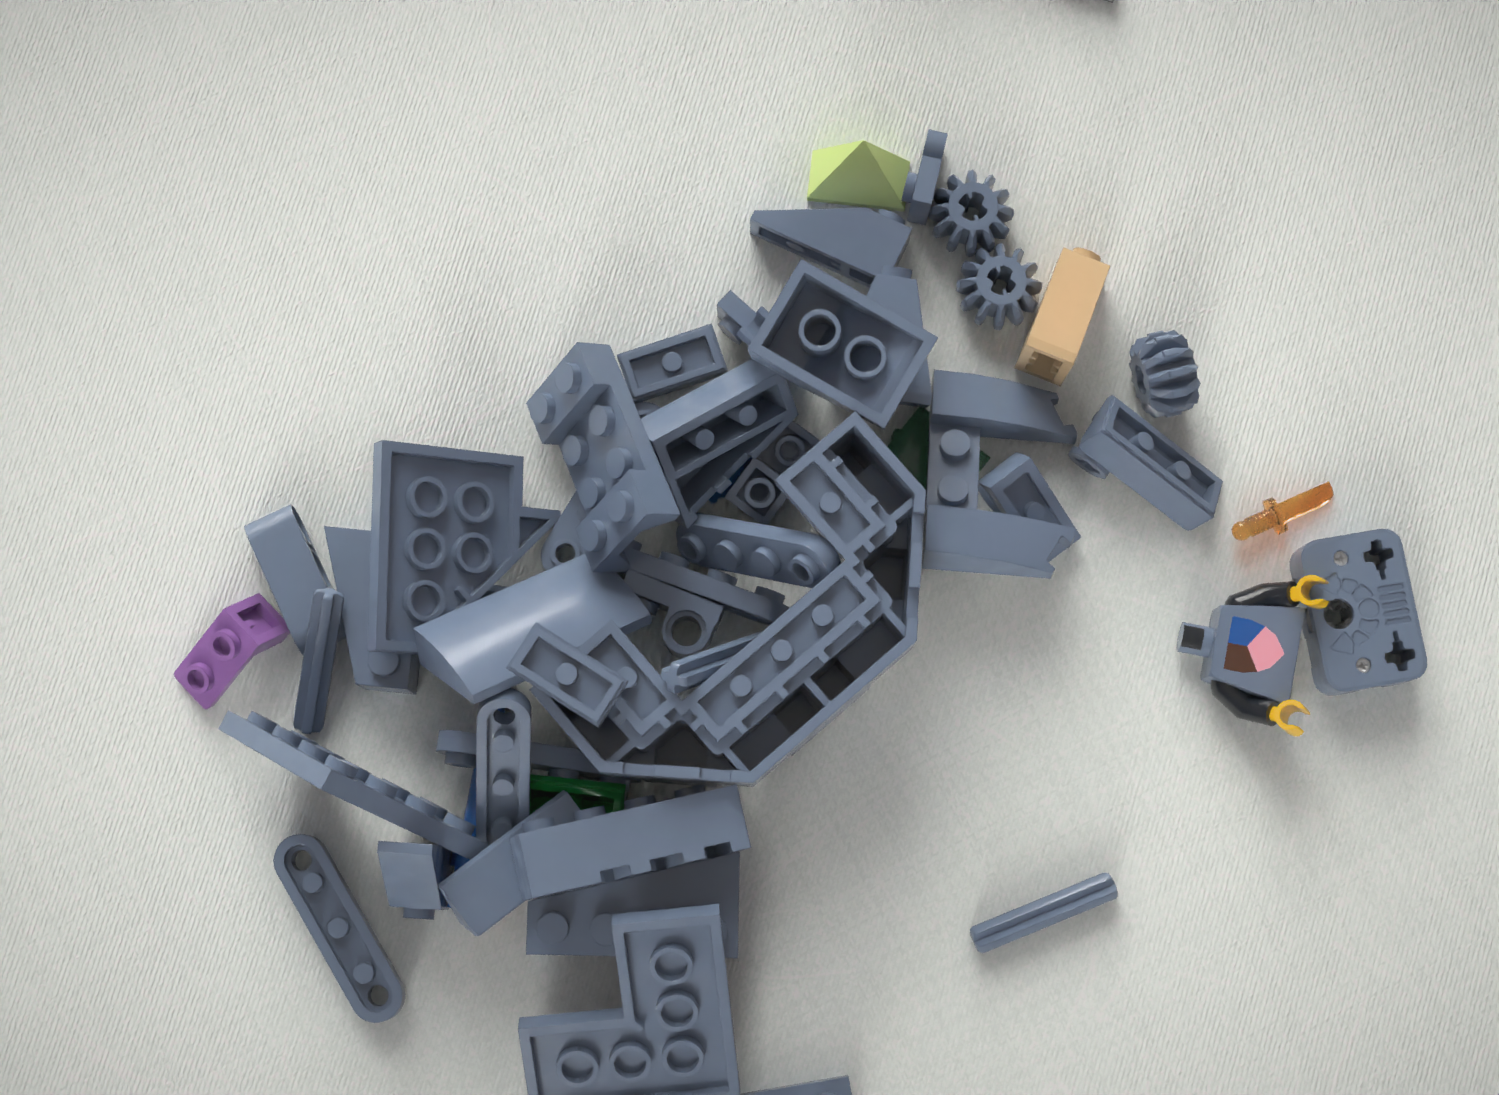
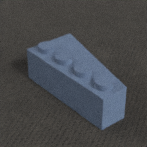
M704 784L673 791L674 799L656 802L655 795L639 797L624 801L625 810L606 814L604 806L588 808L573 812L575 821L555 825L553 817L522 823L524 833L509 838L522 901L646 874L751 848L737 784L705 791Z

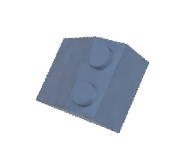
M800 259L747 350L752 360L850 413L856 411L862 419L885 430L937 342L938 337L805 260Z

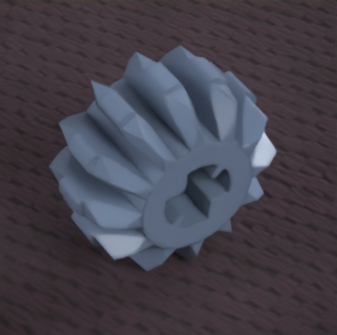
M972 169L967 173L965 184L959 177L953 174L948 177V189L936 188L933 199L938 205L930 208L928 218L939 222L932 232L935 238L950 236L946 247L949 252L956 250L958 244L961 243L965 244L966 256L973 257L977 243L989 253L994 250V238L1006 239L1009 228L1005 222L1012 220L1014 209L1003 205L1009 198L1008 189L992 191L996 180L993 175H989L983 184L977 183V174ZM969 207L976 208L979 211L978 216L974 215L973 221L963 217L964 211L967 213Z
M1002 243L996 244L993 257L985 249L979 248L975 253L976 263L964 261L962 264L961 272L966 278L957 281L956 291L968 295L961 302L960 307L962 311L978 308L974 320L977 325L983 324L986 316L993 317L994 329L1001 330L1006 316L1012 324L1018 326L1024 319L1022 311L1031 313L1035 311L1038 302L1033 295L1041 292L1042 282L1031 279L1038 269L1035 262L1021 266L1020 262L1024 254L1021 248L1014 251L1012 258L1005 256V247ZM997 279L1007 283L1001 295L991 291L992 285H995Z
M1161 330L1149 333L1147 337L1136 339L1129 352L1131 357L1129 367L1132 371L1131 381L1134 383L1136 397L1140 399L1142 409L1153 418L1161 416L1168 418L1180 415L1182 411L1192 409L1193 405L1198 403V389L1201 383L1197 376L1198 366L1193 358L1194 351L1188 348L1187 339L1175 330L1168 332Z

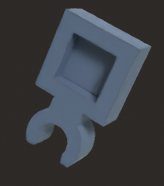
M929 129L918 174L908 172L901 200L911 203L907 217L908 222L926 226L948 133Z

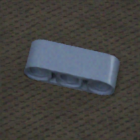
M290 504L245 525L244 529L291 636L301 654L304 655L313 593L316 589L332 588L299 514L294 506ZM342 617L337 642L346 638Z

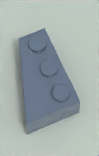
M751 359L641 418L680 512V515L674 521L688 529L698 518L695 513L716 492L722 494L731 485L732 482L729 478L749 458L755 460L799 415L785 378Z

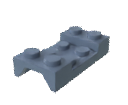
M577 342L526 404L542 444L559 445L580 502L587 515L575 529L592 572H626L631 566L624 549L641 531L674 521L680 515V512L611 346L607 344Z

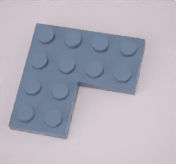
M228 710L218 728L317 788L471 860L489 846L487 843L472 836L476 827L472 823L448 812L445 808L421 796L419 798L411 794L408 790L384 778L380 779L372 775L367 770L345 760L342 756L320 746L317 742L293 730L289 731L254 711H251L248 718L245 719Z
M719 904L612 914L611 925L622 1008L519 1017L518 1034L528 1095H741Z

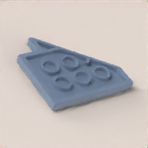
M387 440L374 443L367 651L418 654L414 627L479 600L558 521L561 516V511L523 507V456Z

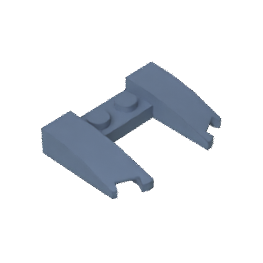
M934 369L931 384L932 399L929 410L922 569L1051 579L1055 568L1047 560L1057 543L1067 548L1071 546L1075 537V528L1017 515L978 510L980 437L1065 444L1076 443L1077 431L1074 425H1063L1054 405L1058 404L1059 400L1057 393L1005 379Z

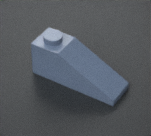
M868 208L754 210L750 218V234L869 288L875 275L881 274L882 266H898L909 243L912 228L905 225L906 222L901 216L885 209H879L878 213Z
M378 841L377 854L389 906L404 907L403 918L434 920L435 910H449L447 907L448 902L438 884L452 874V866L450 865L452 851L433 844Z

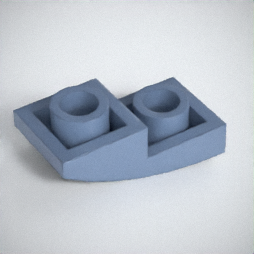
M792 421L755 460L750 459L724 498L758 523L767 525L787 499L776 486L775 479L820 442V440L795 421Z

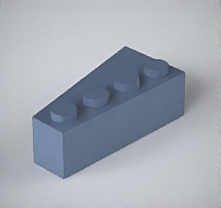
M740 852L530 900L527 905L526 955L616 956L611 925L612 914L719 904L725 958H738Z

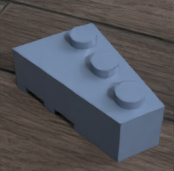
M324 526L336 589L343 593L344 596L342 619L355 684L365 690L416 695L420 669L418 654L367 651L371 531Z

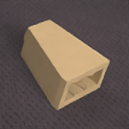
M1063 247L1015 364V369L1061 386L1074 365L1110 269V265L1100 262L1101 258L1099 255L1084 248L1069 250Z

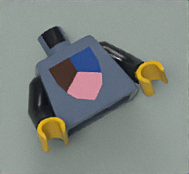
M1307 575L1301 578L1298 583L1294 581L1263 583L1230 595L1224 605H1220L1212 610L1209 627L1182 622L1177 638V652L1203 657L1200 679L1211 684L1212 695L1237 718L1268 726L1278 724L1291 736L1298 737L1304 731L1298 726L1288 725V719L1295 712H1302L1310 715V712L1300 702L1290 700L1305 608L1296 606L1301 602L1312 608H1325L1329 601L1325 599L1311 600L1309 592L1315 584H1328L1329 582L1316 575Z

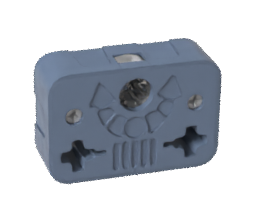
M1376 529L1317 539L1305 544L1292 554L1289 563L1291 577L1294 582L1298 583L1301 578L1307 575H1316L1329 582L1328 584H1315L1309 592L1311 600L1325 599L1329 601L1325 608L1316 609L1299 602V607L1305 608L1302 630L1308 647L1313 682L1321 693L1327 696H1336L1380 686H1394L1420 678L1425 673L1427 656L1401 539L1394 531ZM1368 552L1373 556L1378 555L1380 564L1375 566L1374 562H1365L1363 554ZM1330 607L1333 612H1339L1341 616V622L1335 624V628L1332 622H1326L1324 618V612L1328 611ZM1389 652L1391 654H1399L1401 663L1397 665L1395 663H1387L1385 654Z

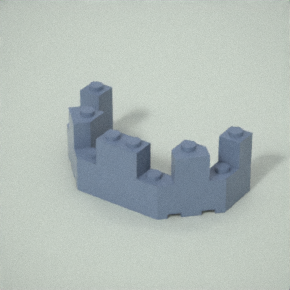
M856 411L775 479L776 486L813 528L831 544L843 562L684 700H681L676 693H671L667 690L666 681L661 679L660 674L612 619L578 648L628 680L625 689L599 728L533 686L529 689L601 774L606 777L643 779L645 782L693 786L704 784L707 787H717V784H737V786L754 787L788 756H793L869 690L873 682L913 648L917 641L918 603L921 582L926 490Z

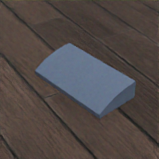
M583 554L414 627L413 630L420 664L471 703L476 704L525 681L506 669V666L535 622L576 648H579L611 619L625 635L651 624L652 620L651 614L645 605L616 572H592L586 554Z

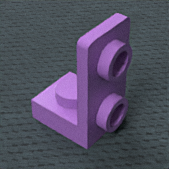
M260 593L224 608L175 670L174 677L204 709L214 706L253 656L283 642L290 634L284 618Z

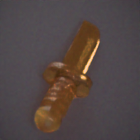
M1328 481L1281 503H1277L1273 497L1263 500L1264 510L1262 512L1245 518L1244 521H1238L1233 525L1231 530L1233 537L1244 541L1250 536L1254 537L1272 528L1277 535L1287 532L1288 526L1286 522L1315 510L1332 499L1334 492L1330 482Z

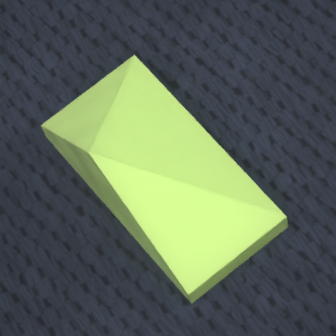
M864 140L813 150L807 201L904 212L906 202L901 200L910 169V161Z

